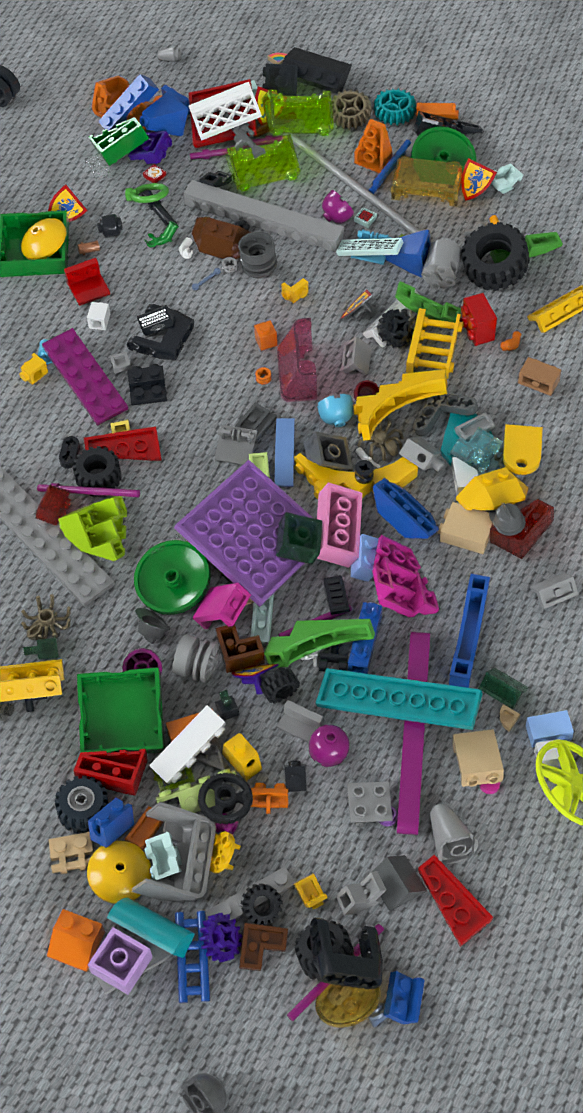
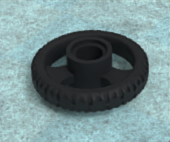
M232 773L213 775L202 784L198 794L201 812L211 821L219 824H232L235 821L241 820V818L248 814L253 802V794L248 782ZM223 782L235 783L238 786H240L243 789V791L240 793H236L233 786L229 784H223ZM209 789L215 791V806L212 808H208L205 801ZM229 797L228 800H222L221 798ZM236 803L243 805L239 811L230 815H223V812L232 811L236 807Z

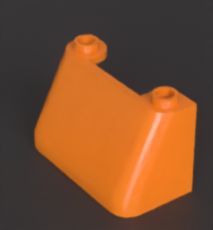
M115 76L95 83L92 102L94 114L102 118L129 87V82L125 78ZM162 95L156 96L151 103L143 102L134 107L128 114L127 120L135 117L140 123L142 112Z

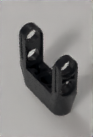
M149 304L145 313L162 306ZM170 309L176 317L175 323L168 328L161 343L134 336L129 338L127 347L131 351L136 350V352L148 356L150 354L158 359L177 360L184 347L183 343H186L194 328V319L177 310Z
M314 917L311 920L309 934L313 960L324 983L361 989H375L381 986L383 959L378 932L375 927H363L359 939L361 957L333 953L328 923L322 918Z

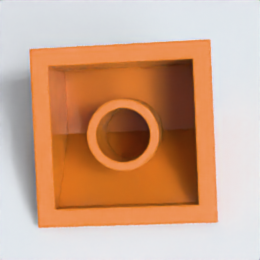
M62 909L52 931L47 957L87 972L89 968L88 963L96 953L105 934L103 925Z

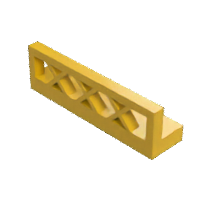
M583 285L527 316L528 320L536 321L540 332L544 333L583 311Z

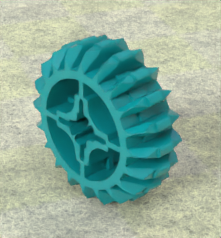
M393 88L392 90L386 89L385 92L381 91L380 95H377L373 111L376 118L380 122L384 121V124L389 122L390 125L396 123L397 126L399 123L404 125L405 121L409 122L410 119H413L417 103L414 96L410 92L406 93V90L401 91L399 88L397 90Z

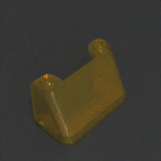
M402 156L396 163L391 185V200L400 201L401 196L404 195L405 198H408V194L440 197L441 202L447 200L449 206L457 207L463 167L456 161L443 162Z

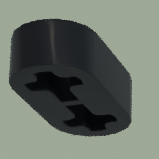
M69 436L63 440L59 454V462L63 468L70 469L73 467L74 459H77L76 456L80 449L78 438ZM68 455H70V459L68 460V462H65V460H67Z

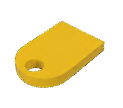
M505 424L503 463L512 473L527 475L538 469L541 461L543 427ZM524 463L526 467H519L517 464Z

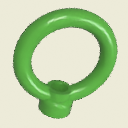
M150 183L135 189L126 188L125 190L126 200L138 203L155 202L163 199L169 193V188L161 183ZM145 190H162L154 195L139 196Z

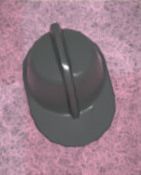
M501 503L498 509L490 510L489 513L496 530L503 535H516L525 527V518L515 504Z
M137 608L135 610L139 618L138 632L151 644L161 639L166 630H170V627L163 618L153 611L145 608Z

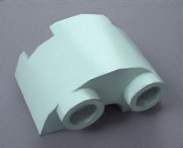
M512 164L502 166L496 171L497 174L491 185L502 194L514 189L512 186L517 180H522L523 174Z
M169 832L145 840L147 846L145 848L146 857L148 860L152 859L153 862L150 873L156 881L182 872L179 868L182 865L178 847L173 846L172 835Z

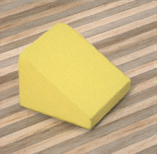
M128 420L110 423L112 433L130 430Z

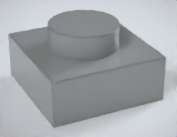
M127 352L109 356L114 374L131 369Z

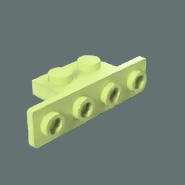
M229 768L218 772V774L232 773L236 775V772L234 770L230 771ZM210 775L199 778V783L193 785L190 782L179 785V790L173 792L170 789L158 793L159 797L155 798L156 802H164L178 797L181 809L193 813L201 811L198 803V794L202 784L207 779H210ZM212 789L208 790L205 798L208 808L215 806V791Z

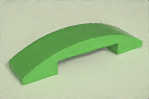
M401 281L398 283L395 297L405 307L417 314L419 308L426 309V317L429 319L456 322L457 314H461V308L448 302L441 305L415 293L414 287Z

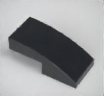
M221 171L216 173L208 172L199 179V182L213 187H221L232 181V175Z

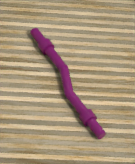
M269 135L265 136V138L252 139L256 145L266 144V146L273 145V143L286 142L285 135L274 137ZM235 145L229 148L204 149L202 152L190 153V160L210 159V157L228 155L235 152L232 149Z

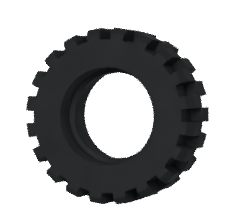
M497 222V224L488 223L487 226L482 225L478 227L477 231L474 230L470 233L471 237H467L464 241L465 244L462 246L461 254L464 269L469 280L472 283L474 282L479 288L483 286V289H493V291H498L499 288L507 289L509 285L512 284L513 286L518 283L517 280H521L529 268L530 257L525 236L520 233L519 229L513 228L510 224L506 223V225H503V223ZM502 249L510 252V255L500 263L488 264L481 261L483 256L492 250Z

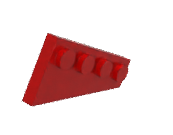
M156 426L84 438L86 450H89V447L97 448V446H101V449L106 447L109 451L112 450L118 459L162 461Z
M435 855L418 867L419 874L460 947L493 920V916Z

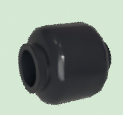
M116 214L102 216L100 223H97L99 233H103L106 238L117 236L123 230L121 218L117 217Z

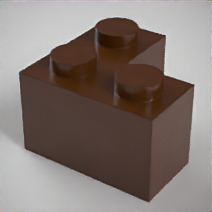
M235 624L229 627L226 625L215 628L226 673L265 664L264 650L259 635L240 640Z

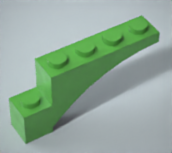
M370 619L296 621L290 636L271 637L264 654L268 664H278L279 666L277 667H288L289 664L308 654L333 645L374 639L375 632Z

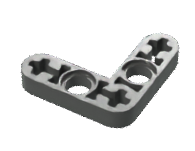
M454 394L429 397L413 423L416 435H427L442 412L462 415L475 414L479 409L477 401L472 397ZM458 402L456 405L450 406L451 403ZM434 412L431 416H426L428 413Z

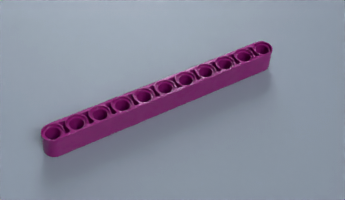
M410 632L408 680L428 681L430 633ZM404 720L397 834L418 835L425 723Z

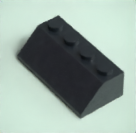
M296 47L284 57L282 63L298 65V82L336 94L338 92L342 93L352 67L351 64Z

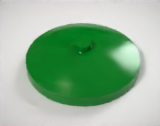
M433 127L425 130L417 137L411 150V163L417 175L427 184L442 189L460 186L462 173L468 158L476 162V152L470 140L461 132L449 127Z
M182 540L165 541L150 548L139 560L134 573V587L140 600L150 610L164 615L180 614L197 605L206 594L211 579L210 566L206 557L191 543Z

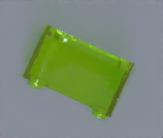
M268 90L262 98V106L269 131L275 136L282 134H319L320 136H327L334 130L331 91H322V95L317 96L316 93H313L311 96H282V93L277 95V90Z
M291 134L283 135V140L279 142L274 140L273 144L260 146L265 149L266 153L257 158H254L252 149L243 150V148H239V151H236L235 147L227 148V164L238 190L244 192L248 191L250 187L285 179L292 181L298 178L297 176L301 170Z

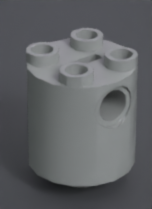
M436 240L429 246L421 276L430 285L431 289L439 290L440 288H448L455 284L462 259V249L451 240Z

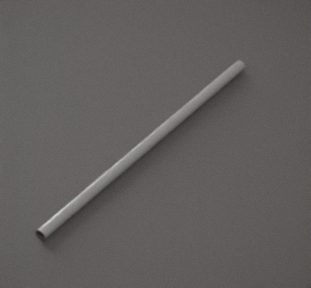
M281 126L278 132L281 135H285V138L410 234L421 231L286 127Z

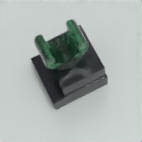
M227 689L219 692L221 700L216 701L215 706L221 719L225 721L240 715L233 696L228 695Z

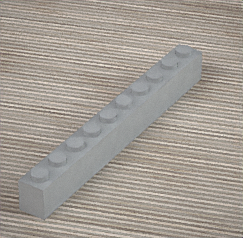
M192 180L183 193L184 203L189 207H195L204 212H211L220 217L224 216L233 221L245 220L250 226L275 232L280 236L291 237L296 241L300 240L312 246L322 247L325 250L336 252L341 240L344 239L343 226Z

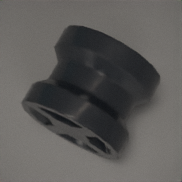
M362 460L355 465V479L357 482L368 484L373 480L374 466L370 461Z

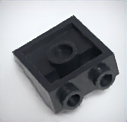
M266 64V67H263L265 83H263L262 88L287 98H297L298 65Z
M151 364L145 368L133 366L127 370L132 406L167 401L163 365Z

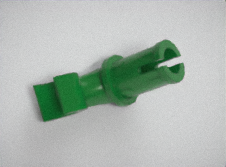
M169 221L160 237H155L154 234L149 233V238L153 240H145L147 246L152 248L156 245L172 242V237L179 226L175 222Z

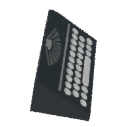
M167 305L137 316L145 336L173 326L176 318Z

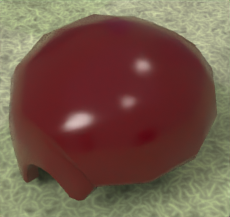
M370 380L359 382L353 391L355 401L360 396L376 395L379 392V387Z

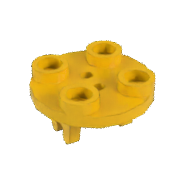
M227 831L220 834L215 833L209 871L215 874L220 873L224 869L233 871L234 866L229 863L234 849L240 850L241 847L235 843L233 834Z

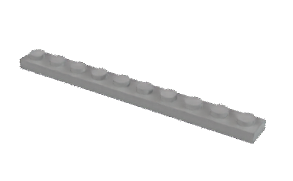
M285 866L254 883L257 885L259 883L267 884L276 889L280 895L295 887V881ZM244 889L205 911L206 920H208V916L223 913V915L230 914V920H238L245 916L241 909L243 907L241 900L244 899L242 895L243 893L246 894L247 890ZM259 896L254 902V908L257 909L269 902L266 896ZM198 927L186 928L195 933L192 941H198ZM150 942L145 946L150 948L153 958L143 973L175 955ZM95 976L105 995L117 989Z

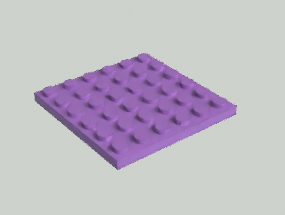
M248 460L175 525L174 529L233 583H239L251 594L250 599L260 607L314 555L317 521Z

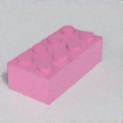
M329 482L319 492L314 558L348 568L359 558L362 492Z

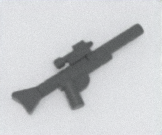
M225 112L223 115L224 118H229L230 116L228 112ZM248 122L232 128L231 130L236 135L234 137L236 145L232 149L236 153L244 145H248L252 149L254 158L266 153L264 148L256 145L246 134L254 135V131L248 127Z

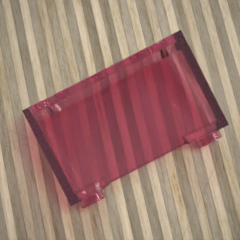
M311 318L296 320L277 347L281 398L286 402L317 400L316 366L310 360L300 361V359H304L306 352L312 351Z

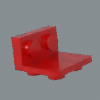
M96 257L64 269L66 282L79 306L110 295V290L100 274L99 263Z

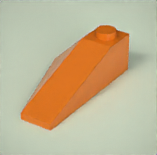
M370 119L354 152V163L380 173L393 157V151L386 125Z

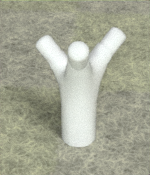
M361 447L356 449L355 452L361 460L370 461L374 467L380 468V465L375 463Z
M326 648L302 657L301 660L313 659V666L316 667L318 656Z

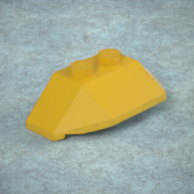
M504 467L475 476L456 496V500L466 510H496L501 506V503L515 504L524 501L529 487Z

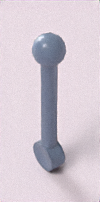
M215 268L213 273L208 275L198 284H193L192 289L198 290L199 286H201L211 277H213L216 274H220V268Z

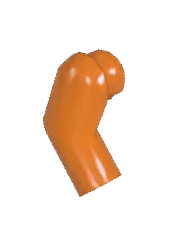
M518 331L513 332L511 339L501 342V349L503 351L517 349L520 344L521 333Z

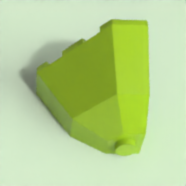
M111 496L68 513L58 519L60 529L65 537L80 551L111 561H116L125 555L122 539H126V526L123 525V517H127V508L122 496Z

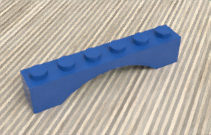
M470 574L460 632L450 671L449 685L469 688L490 577Z

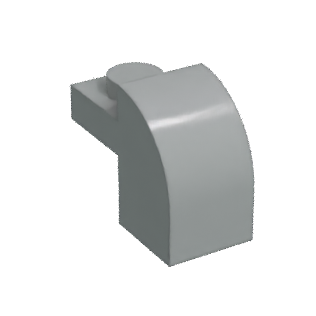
M374 871L361 883L346 885L336 895V898L344 915L355 914L381 902L380 896L386 891V888L378 871Z

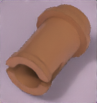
M98 240L88 243L80 242L77 245L79 254L85 255V253L100 251Z

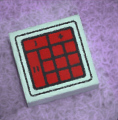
M362 208L354 217V222L369 228L377 218V213Z

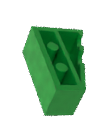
M135 117L117 124L116 128L112 130H102L100 135L95 137L93 135L88 136L108 166L116 163L123 156L129 154L149 139L142 125Z

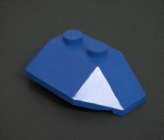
M386 478L374 484L373 492L377 512L404 538L428 539L438 532L439 528L436 526L432 514L404 488L389 482Z

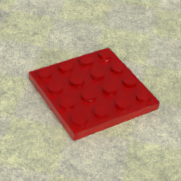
M251 80L188 93L189 105L246 82H249L252 89ZM252 98L247 99V100H245V101H243V102L249 104V102H250V100H251ZM235 104V105H232V106H230V107H228V108L233 110V109L235 108L236 104ZM240 106L238 111L244 112L246 107ZM250 109L247 114H254L255 110ZM190 111L194 148L234 140L236 135L231 129L201 140ZM217 111L213 114L218 116L220 112ZM235 115L233 119L235 121L239 120L241 116ZM206 116L197 120L203 122ZM210 118L207 123L213 125L216 119ZM256 119L248 122V127L254 131V135H257ZM220 121L217 126L221 127L226 122ZM204 127L202 134L208 132L210 128Z

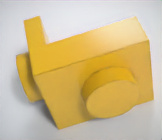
M303 278L292 287L285 282L282 283L281 294L283 298L290 300L294 304L300 298L306 297L308 294V281Z
M310 874L294 883L303 904L307 908L312 907L316 909L324 904L323 900L328 898L323 893L314 874Z

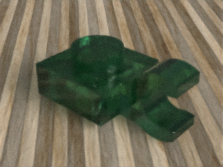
M57 638L36 640L37 646L23 647L24 655L38 654V659L59 657Z

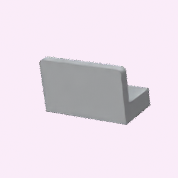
M357 336L344 343L341 372L348 374L357 369L362 374L367 375L369 373L371 346Z
M565 573L530 586L531 591L537 593L540 606L543 609L578 595L574 577Z
M287 700L284 705V715L279 721L277 728L309 743L312 733L318 727L324 725L323 716Z

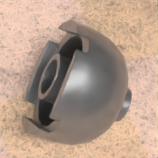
M207 1073L196 1074L181 1086V1090H185V1093L182 1095L183 1100L193 1113H197V1110L200 1113H221L225 1108L227 1096L225 1085L220 1078Z

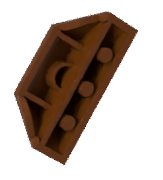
M197 217L192 230V235L199 252L221 259L227 257L241 258L238 249L239 241L243 236L251 233L240 226L210 217Z

